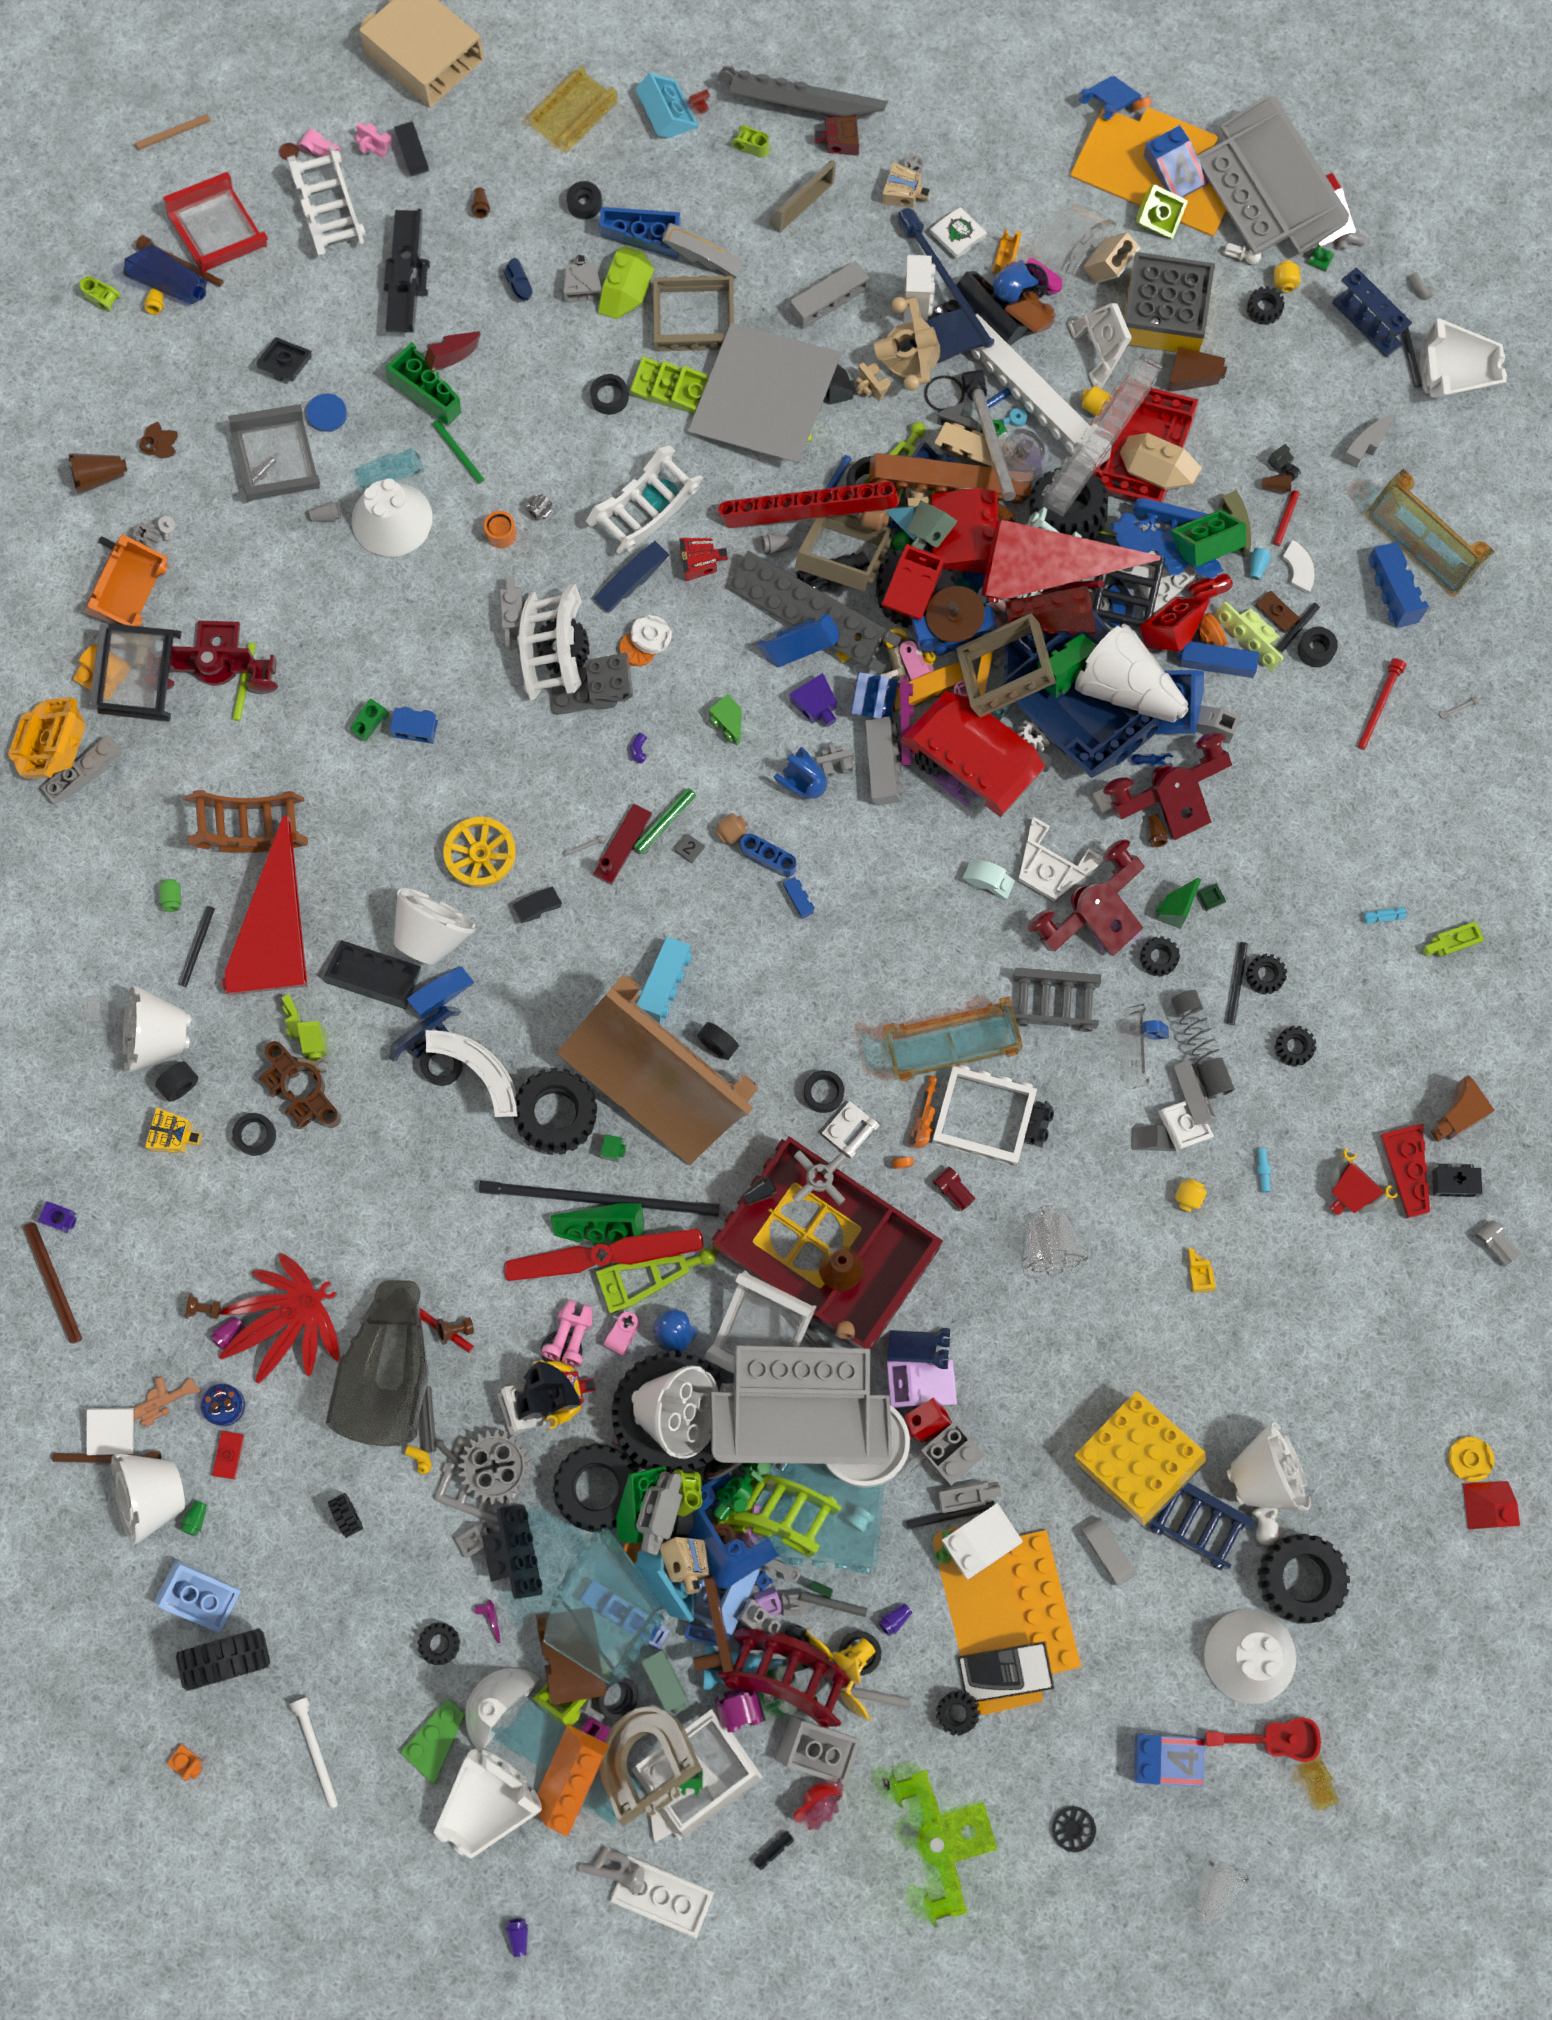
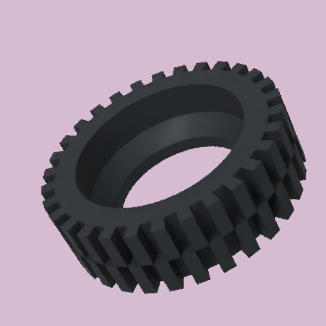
M669 1350V1353L661 1351L657 1352L654 1356L648 1355L644 1357L645 1360L636 1362L631 1370L628 1369L625 1377L618 1383L617 1390H615L611 1417L616 1439L624 1453L630 1457V1460L640 1465L644 1470L666 1466V1472H669L671 1475L676 1469H680L685 1473H692L699 1468L702 1469L706 1464L715 1459L712 1455L711 1439L693 1457L677 1458L671 1456L645 1433L641 1425L636 1423L632 1395L646 1382L686 1366H698L705 1372H709L714 1378L719 1392L721 1384L727 1382L724 1377L722 1378L719 1375L720 1372L716 1368L710 1366L711 1363L707 1360H701L700 1356L695 1354L691 1356L685 1351L675 1353V1350Z

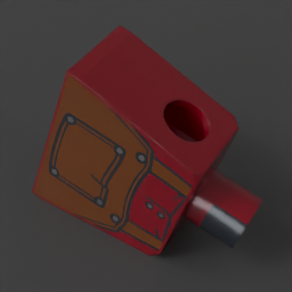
M857 115L827 118L825 130L814 131L815 143H827V153L858 156Z

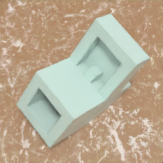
M970 860L963 879L975 888L988 889L1002 899H1008L1015 883L1014 879L1005 874L1007 870L984 860Z

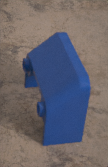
M729 1472L701 1487L702 1505L693 1511V1526L690 1533L686 1535L688 1539L704 1540L709 1575L714 1574L716 1585L719 1588L732 1586L779 1556L769 1537L748 1549L743 1541L737 1539L724 1545L704 1511L719 1502L716 1498V1492L720 1488H724L732 1479Z

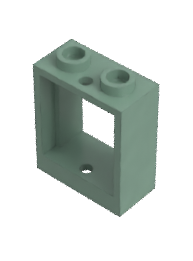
M662 1650L641 1661L665 1711H672L674 1715L687 1708L685 1703L689 1701L665 1651Z

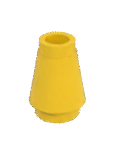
M152 284L144 301L145 310L153 315L160 314L164 309V288L160 284Z

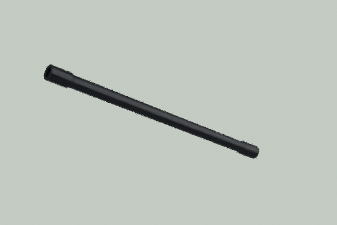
M480 1180L479 1193L504 1194L604 1205L641 1203L644 1209L719 1217L720 1204L695 1203L544 1188Z

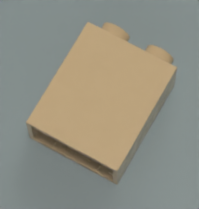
M388 0V4L377 14L371 13L367 15L359 29L365 53L429 108L485 59L481 36L438 0Z

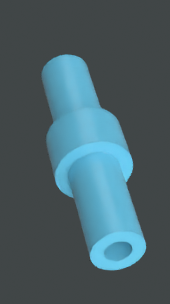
M1266 1148L1257 1149L1259 1160L1257 1172L1261 1179L1262 1193L1271 1192L1269 1180L1271 1168L1268 1165Z

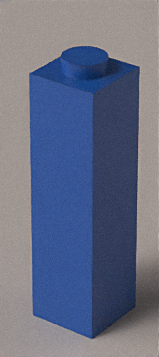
M1190 641L1181 651L1177 652L1176 659L1180 660L1179 667L1254 678L1257 671L1259 652Z

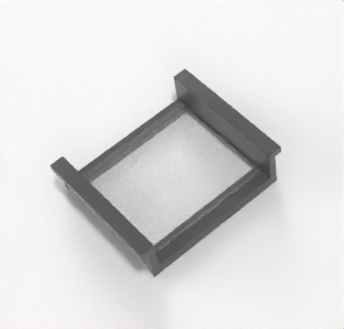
M301 404L228 416L231 437L247 503L253 499L320 489L319 476L316 474L303 422Z

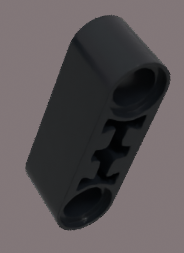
M413 121L394 126L410 176L428 172L429 167Z

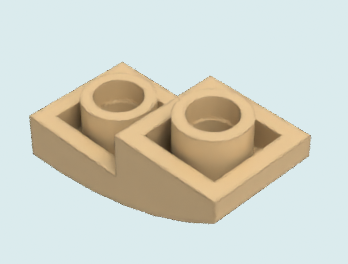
M915 488L905 489L908 506H918L921 500L929 504L927 491L918 492L915 491Z

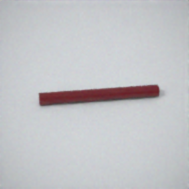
M1103 580L1077 581L1044 589L1042 592L1100 589L1104 587Z

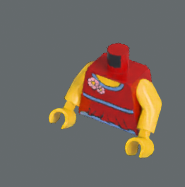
M533 1361L532 1364H536L537 1362H544V1361ZM560 1361L545 1362L555 1366L566 1375L574 1386L581 1404L584 1403L583 1393L596 1391L594 1379L580 1380L579 1372H575L572 1366ZM582 1405L562 1413L544 1417L542 1421H550V1427L545 1430L554 1429L557 1425L570 1421L581 1410Z

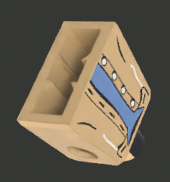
M893 162L882 194V204L913 208L917 198L928 201L931 189L921 187L922 175Z
M675 1537L661 1544L660 1552L670 1580L672 1582L684 1583L687 1594L699 1592L698 1580L708 1576L709 1573L704 1540Z

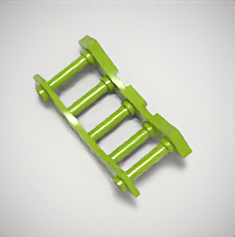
M762 1474L760 1476L764 1479L762 1482L752 1479L749 1483L752 1486L753 1493L747 1501L748 1505L745 1511L737 1513L732 1510L724 1522L717 1516L713 1521L715 1524L726 1523L730 1525L735 1533L746 1532L747 1528L753 1529L752 1531L755 1534L771 1538L773 1534L783 1539L782 1544L810 1558L816 1554L820 1545L815 1543L814 1538L828 1513L833 1516L842 1507L829 1495L823 1496L810 1488L778 1476ZM762 1491H773L762 1512L757 1515L751 1514L750 1512ZM783 1493L795 1496L796 1499L783 1521L778 1523L769 1519ZM807 1501L819 1507L820 1510L807 1533L802 1535L792 1530L791 1525L804 1502Z

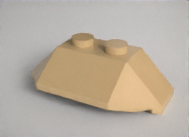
M1149 433L1129 436L1120 451V456L1128 474L1164 490L1193 486L1202 470V467L1184 448Z

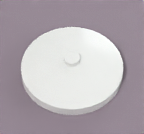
M890 1405L892 1455L890 1460L885 1464H824L835 1478L850 1486L871 1488L887 1483L900 1472L909 1453L910 1436L904 1419L894 1407Z

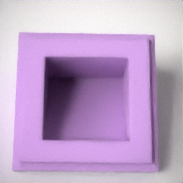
M775 1586L769 1587L765 1591L753 1593L755 1601L772 1616L784 1612Z

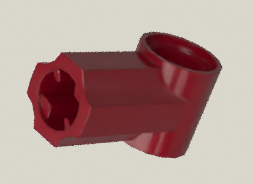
M950 1166L932 1180L935 1186L938 1185L940 1187L941 1193L947 1195L961 1212L976 1200L962 1184L959 1175Z

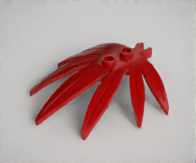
M283 1253L279 1254L280 1263L284 1271L294 1282L270 1271L254 1270L252 1274L269 1286L287 1291V1294H271L248 1298L220 1311V1315H240L279 1306V1308L263 1315L244 1328L222 1351L219 1356L221 1360L254 1347L289 1324L265 1355L256 1377V1383L258 1384L284 1358L303 1325H306L302 1344V1357L306 1375L310 1377L315 1366L318 1349V1326L326 1349L336 1362H340V1349L336 1331L327 1310L321 1302L324 1299H334L337 1293L334 1291L331 1294H326V1289L332 1285L330 1281L323 1283L320 1290L315 1291L309 1277L300 1265Z

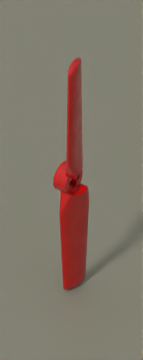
M699 1229L625 1237L609 1246L606 1244H598L593 1248L574 1246L507 1260L504 1264V1275L507 1281L581 1273L595 1265L607 1266L611 1262L633 1265L700 1251L704 1245L703 1236ZM600 1249L608 1253V1256L604 1257V1261L601 1258H597Z

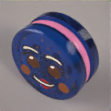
M217 1384L210 1387L201 1400V1411L205 1419L221 1427L231 1426L238 1422L243 1416L246 1407L245 1398L241 1391L229 1384Z

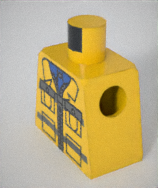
M156 1108L145 1148L151 1152L185 1153L187 1144L200 1145L202 1133L191 1131L193 1123L189 1120Z

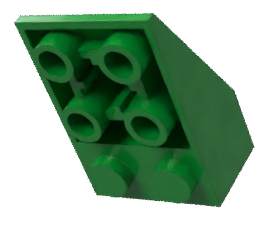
M666 1466L629 1474L616 1517L618 1541L635 1544L643 1542L644 1533L638 1531L636 1524L645 1493L649 1487H656L661 1472H666Z

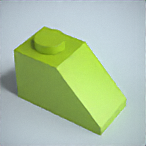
M320 1021L297 1022L304 1056L306 1058L309 1057V1060H317L322 1058V1056H328L327 1031Z

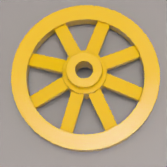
M472 817L460 822L450 831L445 840L443 854L446 866L455 879L467 886L487 887L498 883L511 871L516 859V846L512 834L501 822L489 817ZM483 826L480 842H476L469 828ZM489 827L501 833L499 837L487 845ZM461 833H464L471 848L454 844V842ZM506 840L508 854L491 853ZM452 850L469 855L470 857L453 863ZM480 852L484 853V856L478 857L477 855ZM490 860H502L505 863L501 869L496 871ZM475 863L470 877L459 871V869ZM482 865L486 867L491 876L477 878Z

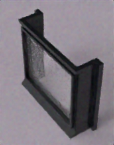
M100 623L90 706L98 709V714L170 722L171 713L164 711L172 646L173 639L181 640L182 631Z

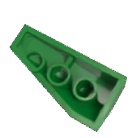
M619 1203L555 1214L550 1217L554 1236L578 1243L586 1239L593 1242L594 1246L598 1244L609 1246L625 1237L644 1235L645 1220L641 1203Z

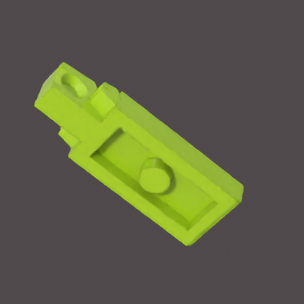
M1475 921L1438 934L1435 938L1431 939L1432 944L1426 945L1422 950L1426 957L1435 953L1441 957L1483 943L1485 939Z

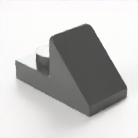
M965 402L940 411L937 419V424L944 426L945 422L952 425L957 423L964 426V430L972 432V430L977 431L979 422L971 417L962 416L965 410Z

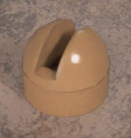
M849 1321L839 1323L836 1336L843 1339L854 1338L855 1328L853 1324Z

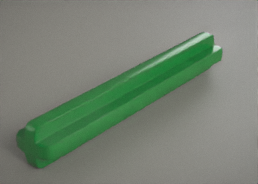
M687 788L634 844V849L638 853L643 854L694 800L696 794Z

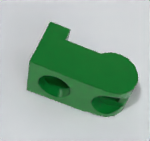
M370 698L357 715L350 728V732L363 741H367L381 721L389 715L388 711Z

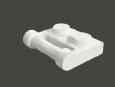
M849 1101L822 1132V1135L852 1159L856 1154L857 1148L880 1125ZM861 1121L867 1124L849 1146L843 1143Z

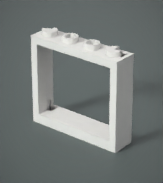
M964 1065L953 1066L932 1144L1016 1167L1037 1089L1033 1088L1032 1084L1026 1082L1014 1083L1008 1077L1000 1076L996 1078L986 1071H978L977 1073L970 1071V1068ZM957 1076L1028 1095L1013 1153L942 1133Z

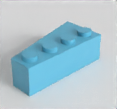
M666 937L637 1003L640 1008L660 1025L663 1024L664 1019L668 1016L671 1001L675 1000L678 983L681 984L684 979L685 965L689 966L693 954L690 953V944L670 937Z

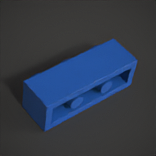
M793 877L783 882V886L801 919L813 914L814 905L808 901V895L806 891L802 890L800 880Z
M688 1623L685 1638L718 1647L714 1629Z

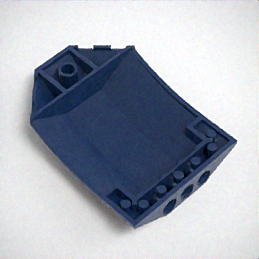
M1035 609L1031 612L1040 623L1049 658L1052 657L1051 653L1053 651L1060 652L1064 650L1066 643L1081 634H1084L1093 643L1098 645L1111 631L1095 612V609H1087V611H1074V609L1044 611V609ZM1032 633L1005 645L1004 685L1038 670V661L1040 659ZM1076 681L1066 693H1061L1057 698L1043 688L1015 701L1035 726L1090 778L1122 763L1152 738L1165 722L1162 719L1140 714L1136 710L1082 694L1075 689Z

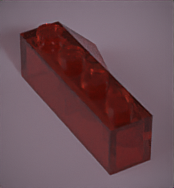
M1088 586L1005 601L1007 624L1032 613L1040 623L1041 630L1048 631V633L1069 631V634H1078V631L1088 632V634H1096Z

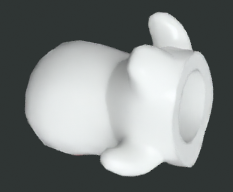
M1255 1508L1251 1518L1258 1521L1256 1539L1263 1545L1275 1544L1279 1539L1278 1523L1275 1521L1278 1509Z

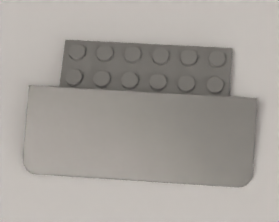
M1266 96L1220 125V130L1226 140L1197 156L1208 182L1254 256L1288 238L1296 253L1300 256L1346 226L1349 221L1347 209L1283 107L1273 96Z
M735 1346L734 1393L710 1392L711 1449L713 1457L719 1462L885 1464L891 1458L890 1397L888 1395H870V1349Z

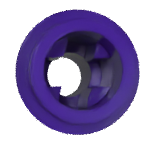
M903 1603L901 1606L882 1615L878 1624L885 1634L891 1636L899 1631L909 1616L912 1615V1611Z
M517 1918L507 1921L505 1931L513 1957L525 1956L527 1954L528 1924H526V1919Z

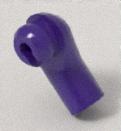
M640 732L629 747L631 758L639 764L646 760V754L643 753L642 745L647 739Z

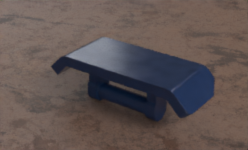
M441 1007L394 1041L390 1048L389 1058L392 1062L397 1061L401 1052L408 1047L416 1058L420 1057L426 1050V1040L417 1047L413 1043L426 1035V1030H432L437 1026L440 1029L438 1031L449 1032L442 1022L450 1016H458L461 1011L456 1007Z

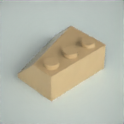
M945 422L934 444L941 450L980 465L994 468L983 433L975 430L969 432L964 430L965 427L960 424L953 423L952 425ZM999 440L1002 453H1004L1006 447L1002 445L1003 441Z

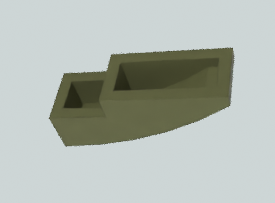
M1234 490L1223 496L1219 505L1223 511L1246 523V546L1239 549L1243 557H1246L1251 549L1250 522L1243 500L1238 491Z

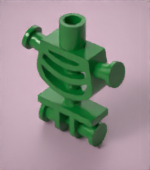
M746 1463V1466L740 1465L739 1469L745 1475L743 1478H732L724 1488H720L716 1492V1498L721 1503L713 1514L724 1522L732 1510L737 1513L745 1511L748 1505L747 1501L753 1493L752 1486L749 1483L752 1479L762 1482L764 1479L760 1476L770 1471V1463Z

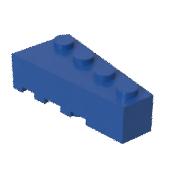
M601 207L599 223L601 236L678 259V252L664 243L662 239L669 223L681 227L680 212Z
M1398 542L1374 547L1368 558L1369 565L1375 569V581L1377 586H1381L1383 592L1381 594L1382 601L1385 605L1387 604L1389 609V621L1394 623L1395 628L1419 623L1429 606L1427 601L1422 602L1420 598L1422 595L1420 587L1414 586V575L1412 571L1406 569L1407 560Z

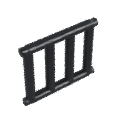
M1160 557L1158 561L1145 564L1155 567L1153 579L1121 571L1099 575L1098 580H1103L1104 587L1096 589L1091 609H1095L1100 618L1140 627L1153 616L1165 558ZM1107 577L1151 587L1148 599L1104 589ZM1102 597L1146 607L1144 619L1100 609Z

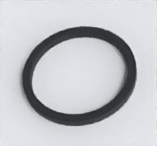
M941 375L934 377L933 379H931V382L927 383L925 387V400L927 404L936 411L940 412L945 409L935 407L931 404V402L928 399V388L930 384L935 380L947 378L955 381L961 388L962 396L958 404L962 403L964 400V388L962 384L952 376Z

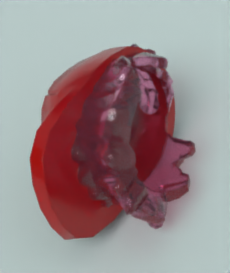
M838 1779L835 1784L827 1782L813 1784L812 1787L806 1790L803 1796V1806L794 1812L793 1819L796 1822L807 1820V1828L810 1831L812 1829L819 1830L825 1821L831 1822L833 1820V1812L839 1813L837 1802L843 1796L844 1785L841 1779Z

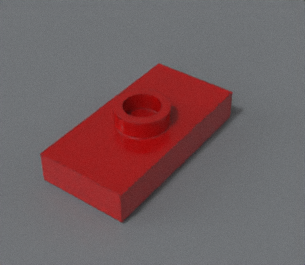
M221 1431L212 1476L236 1479L244 1434Z

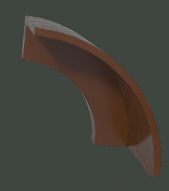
M579 1607L536 1615L542 1655H544L545 1661L548 1660L549 1663L544 1665L551 1705L606 1695L600 1646L591 1607Z

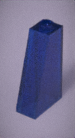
M153 244L125 258L123 275L191 305L204 299L206 296L207 281Z

